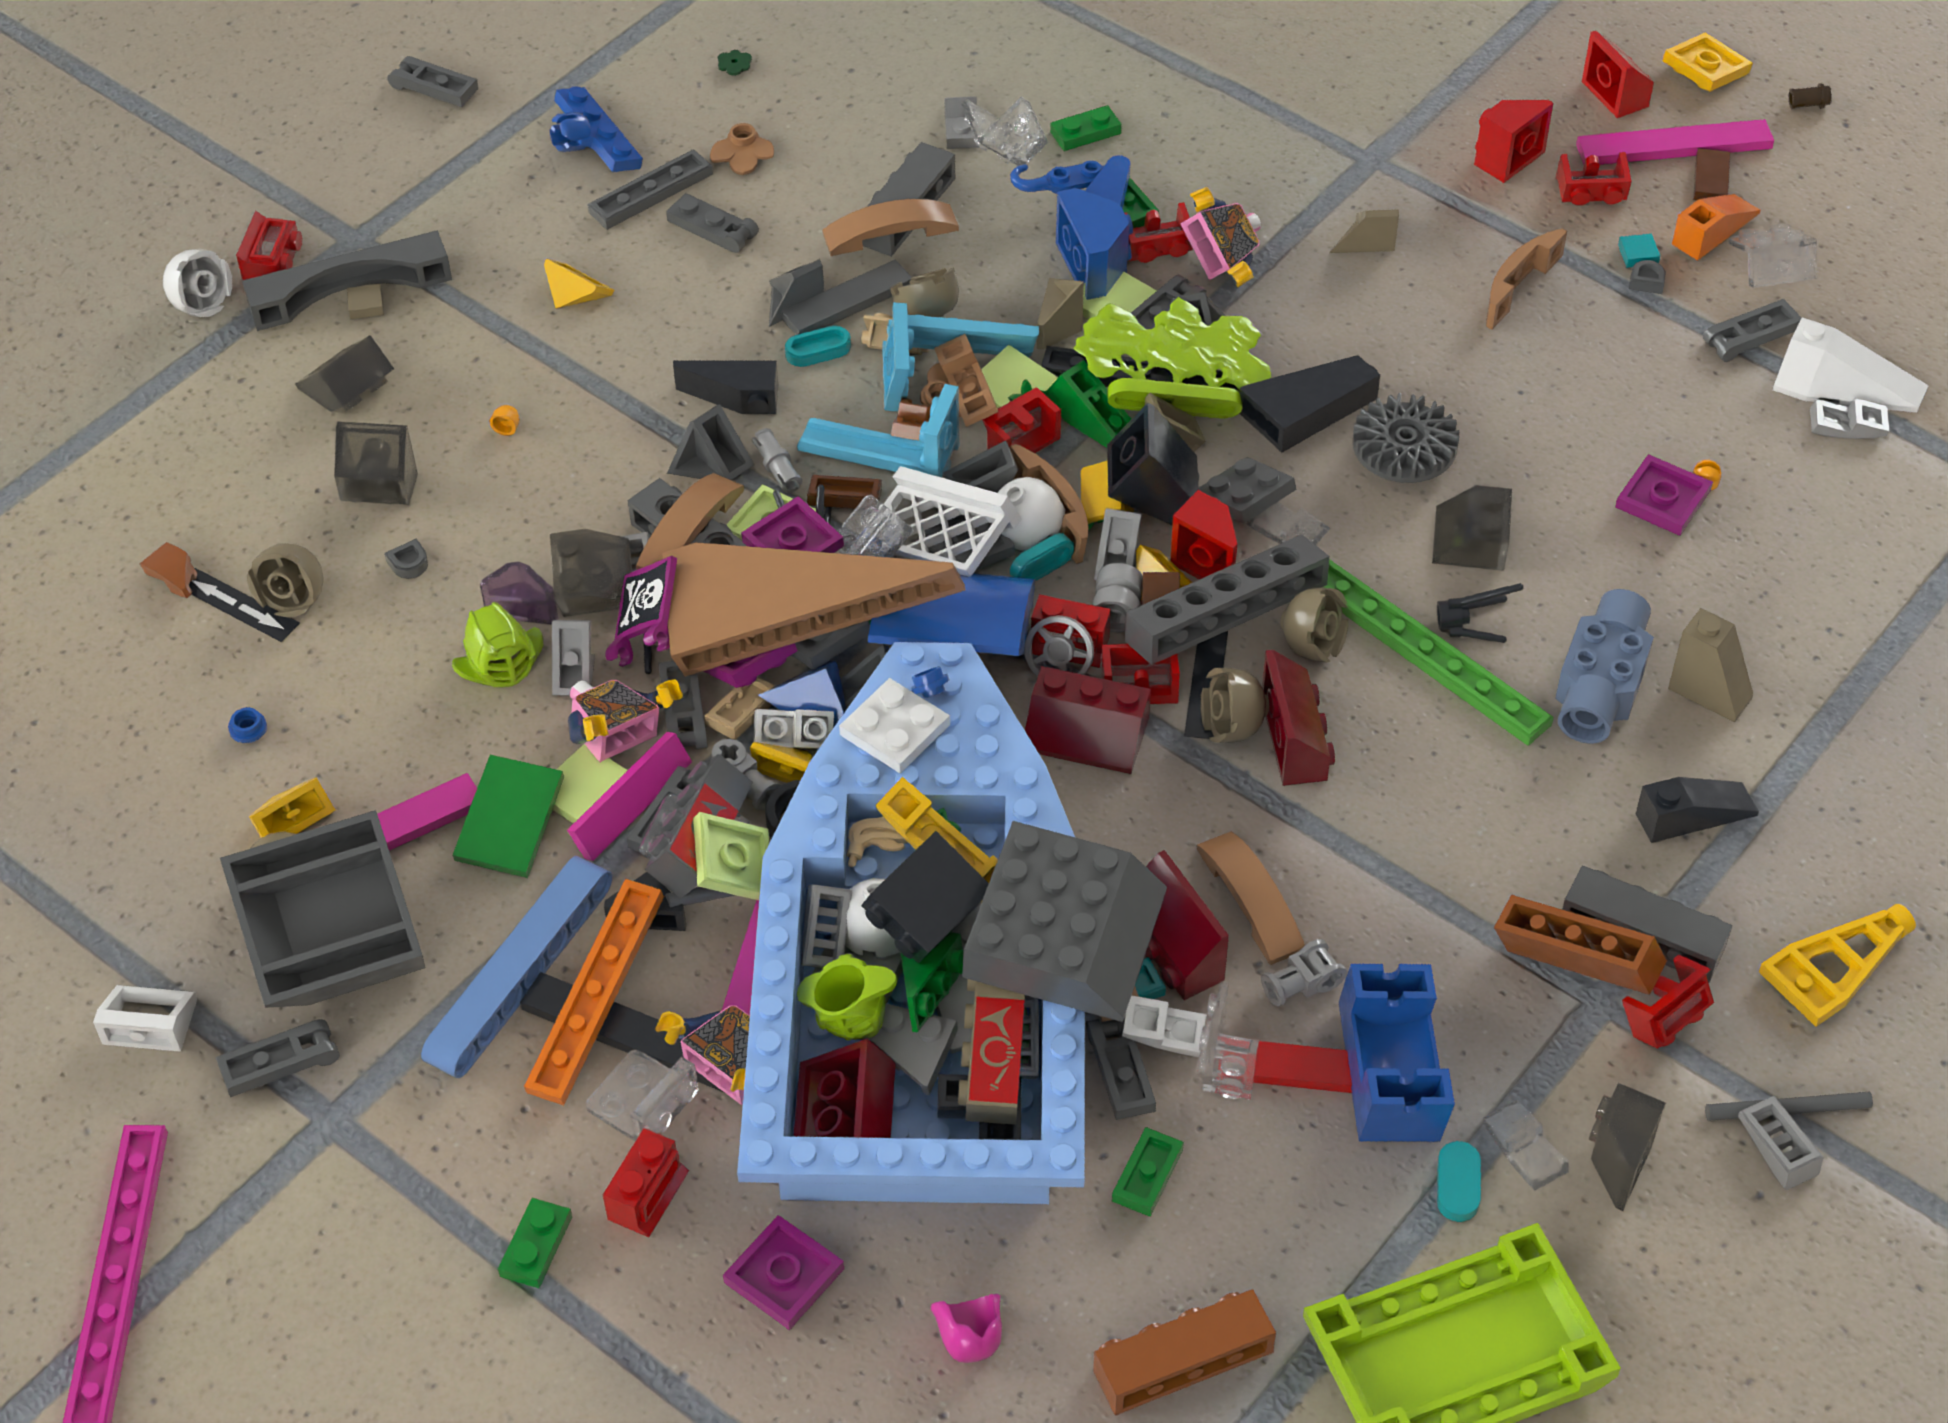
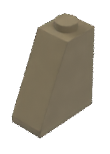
M1700 608L1682 632L1668 689L1733 722H1736L1753 698V690L1735 624Z

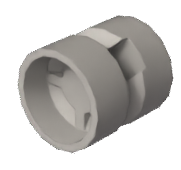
M1108 564L1102 567L1098 573L1095 588L1096 595L1093 598L1092 605L1111 609L1110 632H1125L1126 612L1139 607L1142 599L1143 575L1138 569L1128 564Z

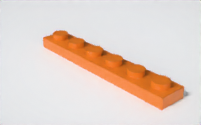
M629 879L624 880L524 1085L528 1094L563 1106L565 1105L664 898L662 890Z

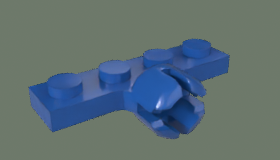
M575 86L569 89L556 90L554 101L564 113L557 114L551 119L552 122H556L558 125H552L549 133L551 142L558 151H581L589 147L596 151L612 172L641 169L643 160L641 155L585 87Z

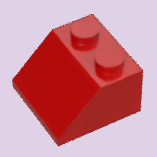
M1597 30L1590 32L1582 83L1617 119L1649 107L1654 85L1650 76L1645 74L1633 62L1632 58L1627 56L1615 43Z
M1502 100L1491 109H1486L1479 119L1480 129L1475 145L1474 165L1505 183L1544 154L1554 103L1550 100Z
M1197 490L1173 515L1170 561L1177 568L1199 580L1236 564L1238 544L1228 505L1215 497Z

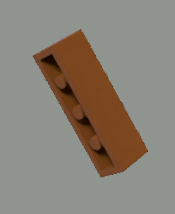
M1514 895L1510 896L1494 926L1508 952L1648 995L1651 994L1667 962L1654 936Z
M1253 1289L1241 1294L1239 1292H1232L1223 1296L1216 1304L1203 1309L1198 1307L1188 1309L1177 1319L1165 1324L1153 1323L1144 1327L1137 1335L1124 1340L1117 1338L1105 1342L1098 1350L1094 1351L1093 1372L1116 1416L1273 1353L1276 1331Z

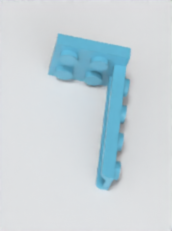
M894 302L892 306L893 319L889 320L887 325V341H883L884 410L898 412L901 398H907L909 379L907 377H913L915 358L914 356H909V350H912V348L934 349L966 334L974 353L998 355L1006 346L1010 345L1025 356L1030 357L1039 335V326L908 315L907 303Z
M945 384L940 396L933 398L930 408L929 422H923L919 441L810 418L797 444V449L802 452L894 472L902 466L942 478L943 472L951 467L950 457L953 450H958L960 446L959 387Z

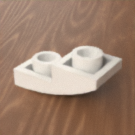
M756 709L754 711L753 742L802 750H818L833 730L834 712L799 709L795 711Z

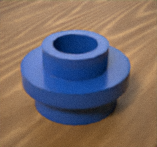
M940 666L930 668L911 677L914 683L911 689L915 694L922 693L923 698L932 697L945 691L943 684L947 683L950 679L948 674H943Z
M245 707L232 714L228 730L230 736L235 741L251 743L260 739L265 734L267 723L265 717L256 709Z

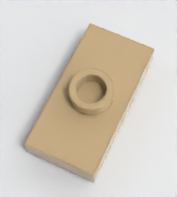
M757 676L756 681L748 686L734 687L705 715V725L736 740L754 723V711L756 709H769L772 704L758 695L775 687V685Z

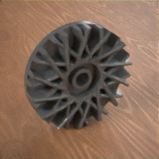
M1398 393L1397 399L1389 395L1387 404H1382L1380 397H1378L1376 404L1373 402L1369 403L1368 411L1362 408L1360 415H1357L1352 438L1353 450L1357 459L1366 469L1383 479L1399 483L1427 481L1441 475L1453 464L1457 455L1460 437L1459 430H1456L1457 421L1452 419V414L1444 417L1445 407L1444 405L1437 406L1436 401L1433 402L1431 408L1425 406V396L1423 395L1416 400V396L1412 394L1410 402H1402V393Z

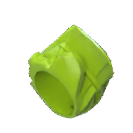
M493 602L492 605L482 607L474 612L470 611L463 640L467 656L454 658L452 667L459 676L469 681L492 687L514 686L528 676L543 648V635L540 629L536 627L525 631L509 612L497 602ZM520 651V653L514 659L511 658V656ZM505 659V662H504V663H491V662H489V661H493V660Z
M852 954L840 955L838 959L826 964L822 972L806 977L798 987L797 998L803 1005L815 1010L816 1021L820 1029L827 1030L829 1033L851 1041V1039L873 1038L883 1025L886 994L896 987L897 977L891 969L885 966L866 965L865 961L854 958Z

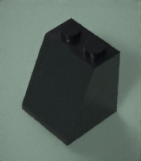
M1147 403L1107 444L1108 497L1172 525L1173 515L1199 490L1198 460L1193 450L1156 407L1150 403Z
M935 831L866 898L861 906L866 910L865 915L876 928L884 929L895 940L894 944L901 954L909 959L913 958L917 963H920L978 907L984 898L989 883Z

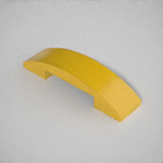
M902 776L876 804L878 811L915 849L937 831L989 883L998 859L994 855L989 858L937 813L931 807L932 802Z

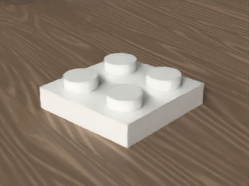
M889 678L839 725L840 735L901 774L950 726V715Z

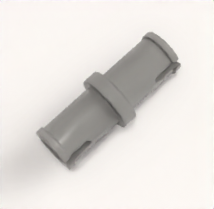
M766 428L756 432V437L752 438V442L764 458L763 465L766 470L773 473L784 493H792L799 489L800 486L798 484L802 485V478L792 466L791 456L788 451L781 448L771 429Z

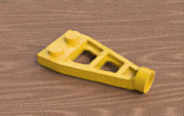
M1894 904L1887 910L1884 909L1789 944L1761 963L1759 973L1817 1027L1846 1007L1896 943L1915 930V919L1906 907L1901 904ZM1862 933L1877 946L1863 959L1845 943V941ZM1827 952H1833L1849 967V970L1839 982L1832 983L1810 962V959Z

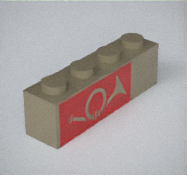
M968 979L967 991H975L974 1004H966L964 1029H972L971 1042L963 1041L961 1067H969L968 1080H960L958 1105L966 1106L965 1121L1016 1125L1025 995Z

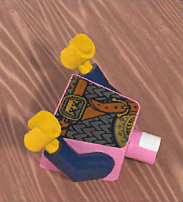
M1204 187L1190 194L1194 199L1195 210L1199 213L1182 222L1181 226L1209 280L1227 271L1231 278L1236 281V286L1240 287L1253 278L1250 264L1253 259L1252 251L1259 246V239L1255 232L1260 230V219L1254 213L1246 215L1242 206L1238 203L1227 205L1225 201L1215 199L1210 189Z
M675 679L665 681L656 687L657 691L648 694L633 690L618 680H610L594 688L586 681H579L570 691V697L573 699L572 712L568 717L570 740L575 744L584 743L595 758L602 762L657 736L659 709L668 708L673 704L674 700L683 698L678 681Z
M730 1005L722 1011L694 1018H682L674 1012L662 1013L655 1030L657 1032H667L665 1041L669 1045L675 1044L677 1039H682L681 1046L684 1062L740 1105H743L750 1015L736 1005Z

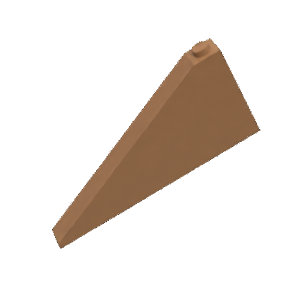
M698 542L662 553L663 559L669 556L677 558L668 618L670 656L685 677L965 591V584L952 562Z

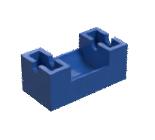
M1350 964L1338 1003L1345 1050L1348 1053L1352 1081L1351 1092L1359 1141L1440 1142L1455 1102L1449 1069L1440 1068L1431 1017L1437 999L1431 964H1399L1397 970L1392 973H1384L1383 964Z

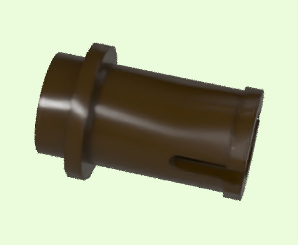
M1819 83L1817 87L1792 88L1789 90V106L1791 109L1818 106L1820 109H1823L1825 105L1831 104L1832 93L1829 85L1824 86L1823 83Z

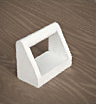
M116 985L97 1009L93 1024L103 1045L181 1052L196 1006L197 993ZM125 1002L175 1006L169 1015L122 1011Z

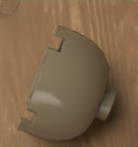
M944 268L917 275L911 278V281H909L910 285L903 286L901 281L890 287L894 302L907 303L908 315L945 318L944 315L954 309L959 297L958 279L954 268L948 271Z
M278 543L262 551L252 562V567L247 574L249 590L257 603L263 608L268 605L273 609L279 610V612L274 613L275 615L291 618L304 614L314 604L322 592L324 582L322 567L315 555L300 545Z
M1310 588L1298 593L1283 611L1280 620L1284 637L1291 650L1303 658L1326 663L1330 662L1328 659L1330 654L1333 657L1339 655L1346 640L1349 619L1342 618L1341 607L1348 608L1347 601L1342 592L1332 588Z
M1233 668L1212 669L1206 677L1213 678L1210 688H1203L1201 693V716L1204 729L1212 730L1214 737L1210 738L1212 742L1235 743L1244 741L1254 735L1262 725L1264 717L1269 712V699L1259 681L1247 671Z

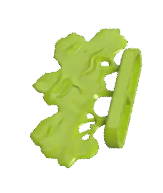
M1180 297L1171 303L1169 311H1162L1154 317L1155 327L1152 329H1145L1129 311L1115 304L1108 303L1099 310L1097 316L1090 318L1088 322L1083 324L1084 336L1076 339L1074 347L1076 352L1086 357L1088 370L1096 377H1110L1118 370L1132 377L1117 379L1108 386V403L1117 409L1140 411L1145 406V397L1151 393L1191 416L1226 419L1234 417L1242 411V400L1237 390L1220 387L1225 382L1234 384L1240 390L1245 385L1271 379L1270 366L1249 352V349L1257 345L1261 333L1252 326V322L1247 317L1221 316L1218 321L1207 326L1202 322L1199 310ZM1123 354H1127L1134 359L1137 364V371H1134V366L1127 367L1121 358ZM1112 359H1116L1120 363V367L1114 366ZM1147 360L1149 364L1147 368L1143 369L1141 362ZM1154 367L1166 368L1173 374V382L1146 380L1145 374ZM1218 369L1222 371L1223 375L1221 378H1216V370ZM1195 375H1201L1208 386L1182 383V380Z

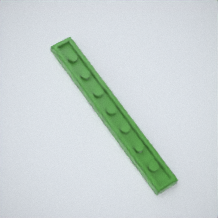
M1329 559L1328 581L1324 588L1337 589L1343 593L1348 608H1341L1342 614L1527 746L1552 726L1554 718L1552 715Z

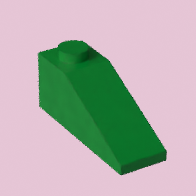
M1084 360L1061 374L1047 389L1046 396L1061 409L1062 419L1106 448L1107 444L1131 420V417L1124 409H1117L1109 405L1108 389L1098 377L1088 370V364Z

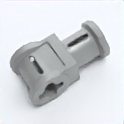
M724 739L717 742L712 749V758L719 753L748 777L753 784L747 797L752 800L754 808L765 810V804L770 794L781 785L776 780L767 779L757 770V761L746 753V749L741 742L734 739Z
M1316 939L1306 944L1299 952L1289 956L1288 967L1275 973L1266 972L1262 974L1261 984L1269 1001L1274 1006L1279 1007L1285 1003V999L1299 992H1302L1308 998L1318 992L1331 991L1346 978L1347 969L1344 965L1336 963L1328 952L1329 947L1325 940Z

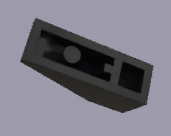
M673 360L676 390L716 405L720 404L721 407L740 414H777L779 386L777 360Z
M1675 777L1642 786L1635 814L1650 842L1654 843L1758 816L1759 811L1742 782Z

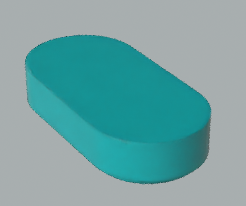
M829 326L792 336L785 343L786 360L794 366L805 367L843 357L851 349V335L843 327Z
M1057 533L1021 553L1013 561L1010 567V576L1033 578L1035 581L1041 579L1069 561L1074 552V543L1063 533Z
M1454 1141L1446 1144L1439 1153L1437 1162V1206L1441 1214L1449 1220L1456 1222L1468 1221L1477 1214L1481 1201V1158L1479 1152L1472 1145L1462 1141Z

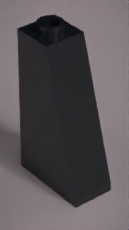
M1359 355L1245 385L1240 388L1239 394L1242 400V411L1239 414L1283 453L1368 405L1370 402L1375 401L1378 398L1381 374L1378 373L1374 366L1369 365Z

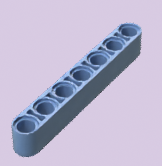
M579 856L572 857L428 1036L422 1048L421 1059L455 1078L463 1077L521 1005L520 1001L540 972L546 973L604 899L612 883V873Z

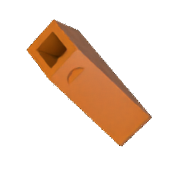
M1735 194L1698 199L1678 214L1672 245L1698 261L1759 215L1761 210Z

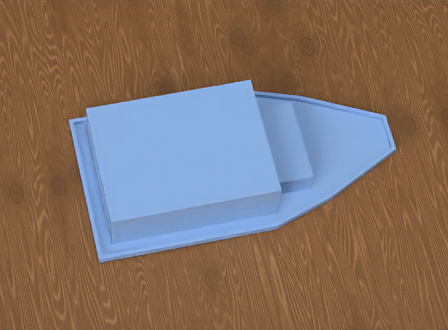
M894 642L809 762L763 855L737 1170L738 1182L779 1183L781 1200L1049 1204V1187H1084L1085 1011L1039 999V1077L1037 1079H1022L1021 1140L979 1139V1122L965 1121L966 1119L937 1118L938 1077L930 1095H926L922 1092L921 1086L902 1070L898 1071L897 1069H895L891 1138L793 1137L800 1062L862 1040L851 1039V1041L829 1033L827 1030L820 1029L816 1021L815 1010L798 1001L797 990L800 983L806 977L812 975L815 968L801 965L808 885L850 889L858 882L871 878L886 879L916 850L909 843H905V848L900 851H886L878 846L871 845L865 848L862 859L857 860L854 867H849V857L846 854L850 844L848 836L851 826L863 819L883 817L876 808V804L903 776L932 802L931 807L935 811L944 808L948 820L958 824L962 830L960 833L989 858L992 855L997 859L999 858L1012 821L1075 837L1044 761L972 644ZM940 666L943 674H948L950 680L943 684L945 691L928 698H923L922 693L917 695L949 714L950 726L901 774L840 735L839 725L889 678L912 691L911 687L914 686L911 677L922 671ZM820 899L819 907L837 909V901ZM817 915V923L836 925V917ZM815 931V939L829 940L832 933ZM813 947L812 955L821 956L824 948ZM902 971L887 1004L909 1009L904 973ZM935 1009L933 1015L938 1016L937 1010ZM949 1050L939 1074L969 1075V1067H961L962 1051L951 1054Z

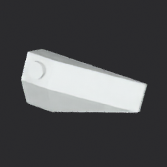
M1803 317L1790 341L1773 386V391L1808 402H1814L1816 399L1819 400V398L1839 400V405L1850 406L1854 398L1887 406V410L1917 413L1928 389L1927 384L1838 329Z

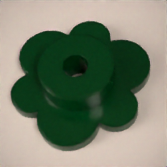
M736 49L731 50L730 53H721L718 55V69L726 71L727 74L732 76L739 75L743 71L750 69L752 56L746 52L741 53Z

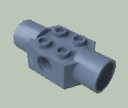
M1614 589L1606 592L1601 597L1596 614L1582 616L1579 620L1561 670L1555 699L1563 704L1558 716V725L1568 737L1576 741L1589 744L1602 742L1609 736L1614 721L1629 719L1647 666L1654 638L1645 631L1651 615L1650 605L1641 595L1633 591Z

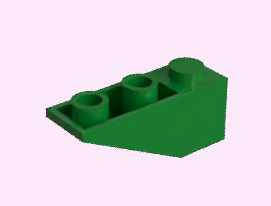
M951 932L920 963H917L913 958L909 959L901 954L912 1032H919L928 1018L933 1016L936 1007L944 996L949 994L959 975L963 974L964 950L961 933Z

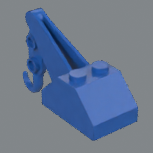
M1118 155L1111 157L1105 165H1100L1096 161H1086L1079 165L1059 166L1053 168L1040 178L1030 180L1019 177V174L1026 171L1028 166L1025 164L1017 166L1010 174V181L1014 187L1025 192L1050 190L1057 194L1056 245L1075 281H1084L1086 299L1106 296L1122 273H1127V261L1131 260L1132 256L1128 242L1129 235L1133 233L1132 220L1128 214L1125 215L1123 212L1127 185L1130 178V160L1125 156Z

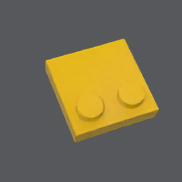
M1706 32L1665 50L1662 59L1675 72L1683 74L1697 83L1698 87L1709 92L1749 74L1753 64Z

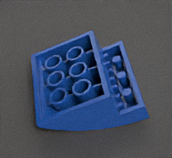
M974 573L971 577L959 574L965 584V591L881 617L872 618L868 643L893 645L894 642L971 643L975 651L980 653L1022 655L1025 653V641L1029 631L1030 608H1033L1035 579Z

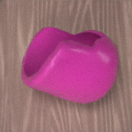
M990 1294L958 1304H947L945 1301L931 1304V1311L937 1320L944 1346L954 1360L962 1363H971L988 1359L994 1355L1001 1343L1002 1336L999 1294Z

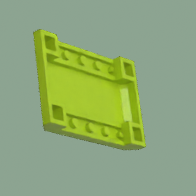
M1538 1223L1499 1236L1498 1245L1348 1300L1344 1293L1305 1307L1303 1311V1318L1357 1423H1515L1592 1394L1617 1378L1621 1370L1620 1365Z

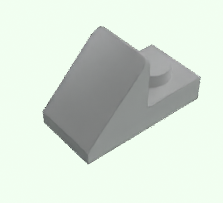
M977 97L945 98L944 111L947 149L979 148Z
M1112 508L1105 509L1094 580H1097L1098 573L1102 567L1108 564L1123 563L1133 567L1136 566V550L1138 548L1143 514Z
M591 620L552 621V695H570L572 687L579 681H586L592 686L595 654H591Z

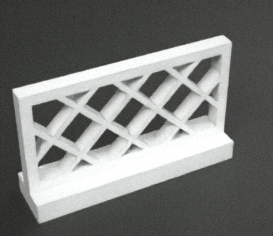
M900 466L893 476L898 485L859 539L865 546L908 559L952 562L959 574L971 577L1005 527L1015 529L1022 518L1010 498L1006 495ZM903 498L912 501L911 506L897 512L895 511ZM933 507L938 508L939 513L922 520L921 512ZM915 515L916 523L899 529L898 522ZM959 515L965 516L966 521L951 527L948 526L947 520ZM988 522L992 523L988 531L976 535L974 528ZM940 523L942 524V531L928 537L925 536L924 530ZM892 525V533L880 538L876 537L881 529ZM964 532H969V539L955 545L952 544L951 538ZM918 533V541L906 546L902 545V539ZM945 541V549L933 554L929 553V547ZM970 549L973 550L965 563L956 561V555Z

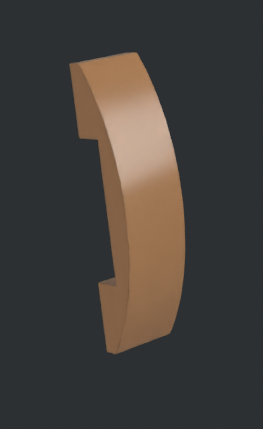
M904 199L879 203L859 209L839 218L822 229L830 256L863 250L862 240L920 228H924L926 236L930 237L959 231V225L950 204L927 199Z
M1561 228L1550 231L1530 240L1512 253L1502 264L1491 287L1486 327L1492 330L1510 312L1514 289L1533 269L1546 274L1563 256L1567 236L1566 230Z
M966 334L934 348L949 384L959 387V411L966 427L997 413V405Z
M1017 444L1010 446L1018 468L1013 480L1023 477L1043 480L1056 491L1065 508L1060 533L1065 534L1074 543V552L1071 558L1076 564L1083 562L1088 539V521L1078 495L1069 482L1047 461Z
M715 473L709 474L695 482L677 499L657 525L636 564L637 570L662 560V553L691 544L718 511L724 513L728 511L743 493L744 485Z
M1232 831L1197 844V851L1214 878L1217 876L1222 878L1252 925L1251 936L1270 965L1275 964L1299 952L1305 944L1296 922L1273 879L1248 845Z

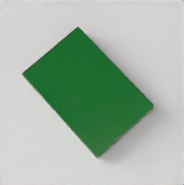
M490 754L452 855L454 861L528 878L564 779L563 771Z

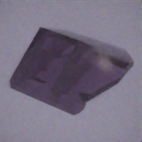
M519 561L506 563L481 580L480 589L484 607L497 602L517 621L552 625L553 620H559L553 587L529 565Z

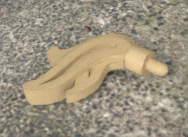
M884 817L860 820L849 829L848 837L850 844L846 854L849 857L848 865L849 867H854L857 860L862 859L865 848L871 845L878 846L886 851H900L905 848L904 844L908 842Z

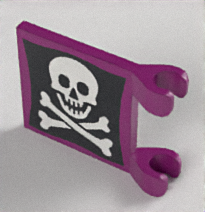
M669 556L624 575L615 639L606 649L605 657L607 660L613 661L618 658L619 654V666L629 665L633 661V650L629 639L644 634L643 642L647 646H651L658 641L657 651L659 652L670 648L668 618L677 565L676 557Z

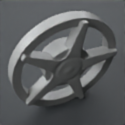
M1050 616L1038 622L1030 630L1025 641V657L1030 669L1037 677L1040 671L1037 663L1047 660L1050 664L1058 666L1059 670L1067 671V663L1073 657L1086 658L1083 668L1077 673L1084 675L1092 664L1094 645L1087 629L1077 620L1067 616ZM1055 622L1069 625L1063 635L1055 636L1043 626ZM1074 628L1083 637L1087 651L1075 648L1071 640ZM1038 631L1046 643L1044 645V653L1034 659L1032 642Z

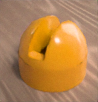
M502 405L493 412L489 423L491 428L498 434L509 436L515 433L520 417L518 411L513 406Z
M1711 459L1698 462L1693 469V473L1712 481L1711 490L1716 489L1719 486L1722 475L1720 466Z

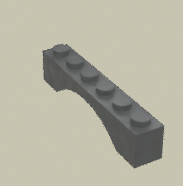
M438 230L250 278L243 280L242 283L256 329L260 331L290 323L300 312L313 303L347 288L369 284H399L424 288L452 280L447 252Z

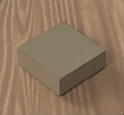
M380 284L347 288L350 319L384 315Z

